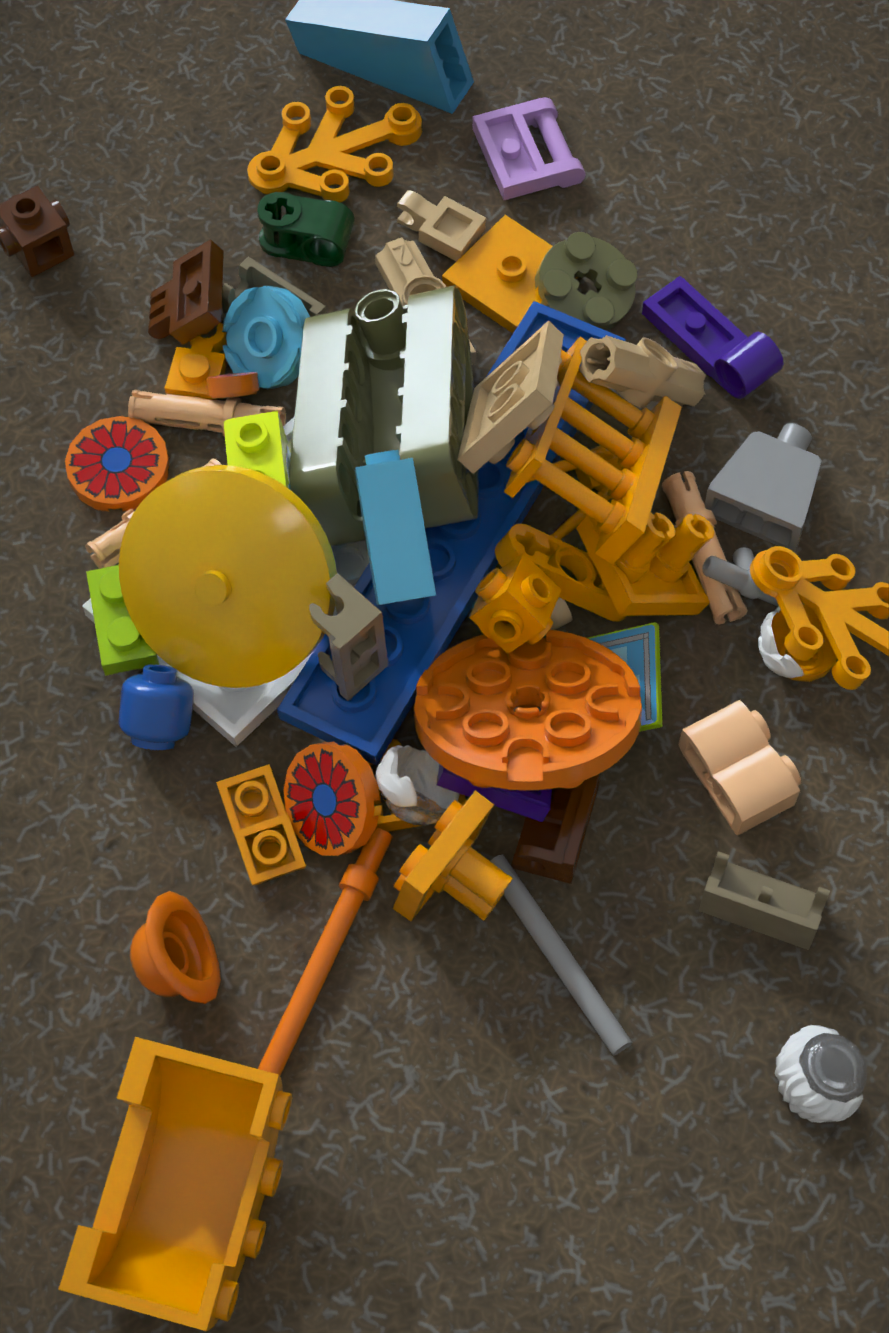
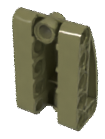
M456 285L412 294L408 298V305H402L399 295L395 291L388 289L376 290L364 296L357 303L355 311L352 308L305 318L289 482L291 491L309 507L321 524L331 547L366 540L355 468L366 466L365 455L399 450L400 460L413 458L425 529L475 520L478 517V470L473 474L457 460L474 392V381L466 312L460 290Z

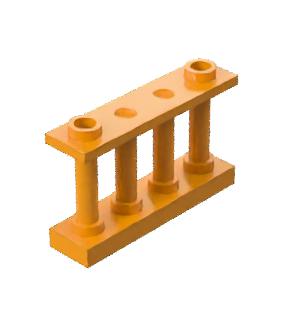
M580 336L567 352L561 349L560 357L562 362L558 368V385L553 399L555 407L550 416L534 430L528 428L525 438L517 445L509 457L506 467L511 469L512 472L504 493L513 498L528 480L533 477L598 521L597 528L602 532L595 554L613 565L645 532L682 407L667 396H664L651 411L646 407L639 410L611 389L588 382L579 371L582 359L580 350L587 342ZM571 388L629 428L627 433L632 436V439L630 440L570 399L568 396ZM560 418L619 458L618 464L622 466V470L620 471L557 428ZM548 450H552L609 489L607 495L612 498L611 503L546 460Z

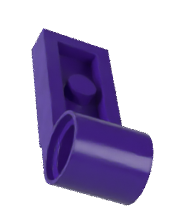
M681 276L643 302L642 315L697 364L702 371L709 377H712L735 398H744L783 368L782 354L770 337L762 332H754L747 337Z

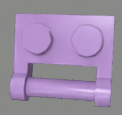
M538 98L473 116V131L503 200L558 185L565 188L579 184L585 178L586 174L580 160L573 158L556 121L558 112L550 98ZM532 125L535 128H539L554 162L544 164L528 126Z

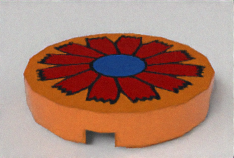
M117 416L100 419L87 426L70 443L65 458L67 478L71 488L82 502L100 511L109 512L108 509L122 508L124 512L130 509H137L140 503L153 490L167 481L169 475L168 468L170 464L165 441L154 427L136 418Z
M334 742L311 744L296 754L287 769L283 789L285 810L288 813L295 834L306 847L322 856L344 855L366 845L376 830L379 815L373 816L375 810L374 802L380 801L378 784L368 762L356 749L346 744L338 745Z

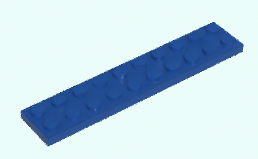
M533 301L487 376L548 321L564 335L562 350L565 352L569 350L580 336L586 341L591 337L602 339L605 336L626 341V339ZM571 388L568 397L589 411L593 403ZM560 418L557 428L573 438L577 429ZM528 426L514 438L515 443L503 459L496 464L488 461L478 470L477 519L425 529L436 591L435 596L376 605L370 562L355 584L354 588L382 612L388 666L347 701L340 695L339 686L323 672L319 664L318 653L321 651L328 654L332 660L329 637L325 634L277 708L280 720L326 742H334L338 745L346 744L356 749L366 761L377 766L415 703L417 696L416 686L419 678L425 670H428L436 658L446 651L479 596L475 593L476 587L498 564L495 556L497 543L512 526L522 524L544 487L543 484L534 480L527 482L513 498L504 493L512 472L511 469L506 467L507 461L517 445L525 438ZM549 449L545 459L555 463L561 457Z

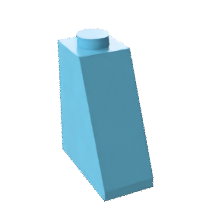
M399 450L365 455L366 466L356 467L355 475L376 605L435 596L436 591L413 458L400 460Z

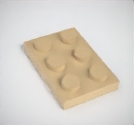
M550 321L545 323L474 388L457 459L473 474L488 461L492 464L498 463L511 450L515 443L514 438L527 426L531 430L536 429L552 413L555 407L553 404L554 393L558 385V368L562 362L560 356L564 335Z

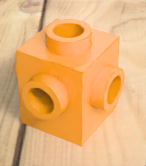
M523 552L501 569L496 568L481 580L475 590L479 597L469 618L478 625L485 636L495 641L509 654L525 642H528L530 645L537 643L548 633L553 625V620L550 617L562 589Z

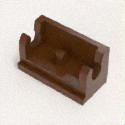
M601 773L584 780L581 785L574 788H552L550 810L544 821L540 822L529 817L525 818L511 864L513 869L572 884L600 785Z

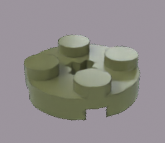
M576 232L571 234L568 239L555 244L546 253L536 272L535 290L538 287V292L542 299L541 304L607 331L622 321L633 304L636 293L637 269L631 261L627 260L611 244L591 237L585 232ZM586 277L594 283L593 285L596 287L597 293L593 290H589L586 295L580 293L577 290L580 283L575 278Z

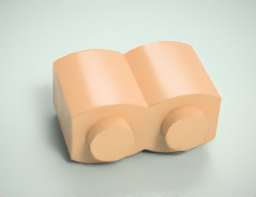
M740 700L682 729L678 744L682 754L703 786L708 790L711 798L737 836L794 806L800 793L798 786L801 784L799 772L792 760L786 755L780 757L769 745L768 740L771 738L770 730L762 715L756 710L750 712Z

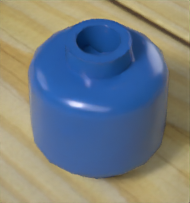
M146 665L143 667V674L131 676L123 683L118 723L123 733L131 737L133 745L150 750H167L174 748L175 741L184 739L191 729L194 689L187 681L176 677L177 670L175 668L165 665Z

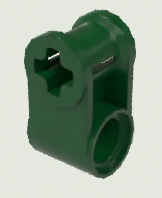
M286 192L270 193L260 200L257 214L263 227L259 232V244L265 253L274 257L312 262L315 265L325 267L338 266L343 262L355 220L353 212L347 206L333 200L322 201L294 196ZM281 206L286 208V214L283 217ZM277 232H279V244L275 243L274 234H277Z

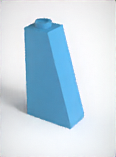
M299 0L285 19L299 54L451 114L454 113L474 83L450 8L394 0Z

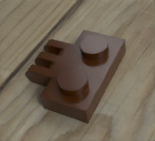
M211 239L173 262L172 280L151 292L150 321L148 326V333L151 337L162 339L172 335L181 344H185L201 334L210 332L216 325L221 323L224 251Z

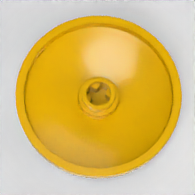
M211 465L186 471L153 490L140 503L127 524L119 554V580L127 611L139 634L150 648L167 664L192 679L228 688H247L272 682L296 668L314 651L325 635L312 621L309 605L314 603L320 606L325 614L330 616L334 614L335 600L328 591L326 583L337 574L326 533L309 507L295 493L263 473L230 465Z

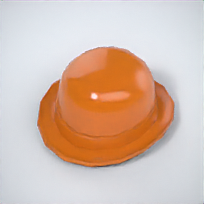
M171 891L157 896L148 910L146 923L137 930L132 939L130 959L136 977L147 990L163 997L181 995L188 1001L206 1004L216 998L221 982L219 962L208 928L199 911L186 897Z

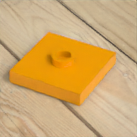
M504 215L442 275V282L446 287L456 285L460 290L463 300L511 333H514L533 301L540 304L542 302L538 287L535 290V276L543 258L553 246L507 215Z

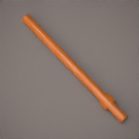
M376 827L367 844L363 846L356 863L348 865L339 883L342 893L258 1069L281 1076L363 900L369 901L379 881L376 872L393 838L389 832Z

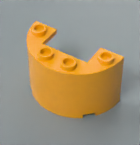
M135 1037L117 1095V1099L129 1104L113 1161L93 1227L82 1225L77 1227L59 1290L203 1331H209L219 1319L227 1322L230 1320L239 1293V1283L237 1280L246 1257L256 1259L260 1252L265 1235L266 1222L258 1220V1216L265 1195L273 1197L280 1182L283 1160L274 1158L279 1130H283L288 1119L292 1094L283 1091L282 1080L279 1074Z

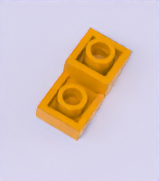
M270 764L216 782L252 886L306 868Z

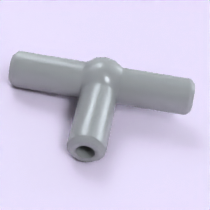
M746 547L737 549L733 554L734 564L716 556H710L705 560L702 568L705 576L739 590L740 594L745 598H758L774 606H779L776 598L763 593L751 577L750 564L755 558L751 549Z

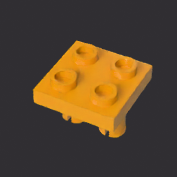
M651 512L645 532L613 565L595 554L602 532L597 528L598 521L587 515L576 527L619 616L698 615L710 603L689 563L695 554L714 537L713 527L705 517L699 514L694 516L688 514L675 529L672 522L665 515L657 512L653 515Z
M475 790L464 805L457 800L450 804L434 827L436 831L428 841V844L431 846L429 850L422 844H419L399 871L401 875L393 886L399 891L393 907L396 912L412 921L435 891L440 894L444 890L484 921L513 880L510 875L506 874L472 848L494 806L493 803Z

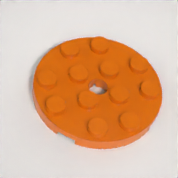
M549 630L546 638H542L533 645L525 642L509 654L495 641L485 635L463 641L438 656L428 670L423 672L416 686L417 696L414 704V719L416 732L421 744L429 755L444 768L469 780L472 785L481 788L544 790L558 787H577L584 780L600 774L617 763L632 747L641 727L642 704L640 685L627 663L613 651L595 641L557 630Z

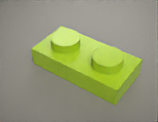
M119 565L86 571L101 664L105 676L141 669L146 665H159L158 655L139 634L127 611L121 592Z

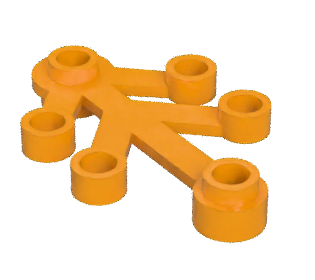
M345 86L332 87L325 95L327 111L309 147L292 153L299 136L310 129L311 116L310 109L306 104L301 102L289 103L282 110L283 128L271 151L262 152L250 161L247 169L248 179L255 189L264 194L284 192L290 187L322 196L324 200L343 202L350 193L347 175L365 179L370 185L376 187L385 186L393 179V162L388 155L374 153L364 159L349 153L387 139L400 146L416 142L422 134L421 115L412 105L398 103L389 109L383 120L336 137L345 118L353 114L355 107L354 95L349 88ZM337 101L345 102L343 104H335ZM294 117L302 118L300 120H291ZM315 166L329 169L322 176L304 171ZM271 168H276V169L273 170V171H268V170H267V169H271ZM375 168H383V169H385L384 171H381V172H375V171H373V169H375ZM334 184L341 186L336 189L329 188L330 185Z
M774 546L759 552L752 560L750 574L754 583L763 593L776 598L791 630L786 636L784 643L787 651L793 657L804 661L810 660L824 642L819 629L810 624L802 603L815 611L838 659L832 667V676L841 687L855 690L861 686L871 673L869 662L859 653L850 633L889 656V631L857 612L868 611L875 618H889L888 583L878 582L872 588L843 590L855 576V567L848 558L840 554H831L827 559L801 561L798 555L790 549ZM820 581L825 587L834 591L824 592L810 582Z

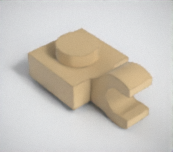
M407 190L397 203V207L404 210L397 218V223L414 231H419V242L455 261L461 258L476 243L486 228V217L446 196L436 206L420 194Z

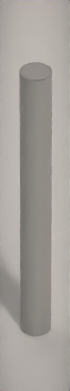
M498 855L491 859L490 862L513 878L504 891V897L611 1054L615 1056L631 1046L633 1042L505 856Z

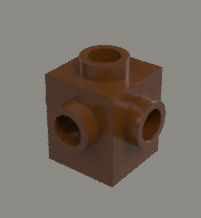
M38 185L21 194L14 195L0 204V246L8 257L15 254L31 277L74 256L67 230L70 222L63 207L56 199L49 202Z

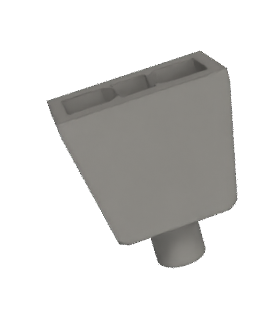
M789 423L783 426L778 438L760 431L752 432L710 483L705 501L706 509L711 510L715 518L721 522L775 545L788 548L795 553L799 545L822 462L818 455L806 451L812 440L809 431L798 424Z

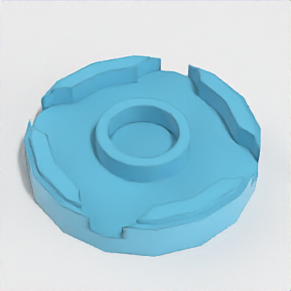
M273 286L247 289L231 303L224 318L222 332H227V345H223L226 361L233 373L257 372L259 387L274 389L286 386L299 376L304 321L310 315L302 301L289 290Z

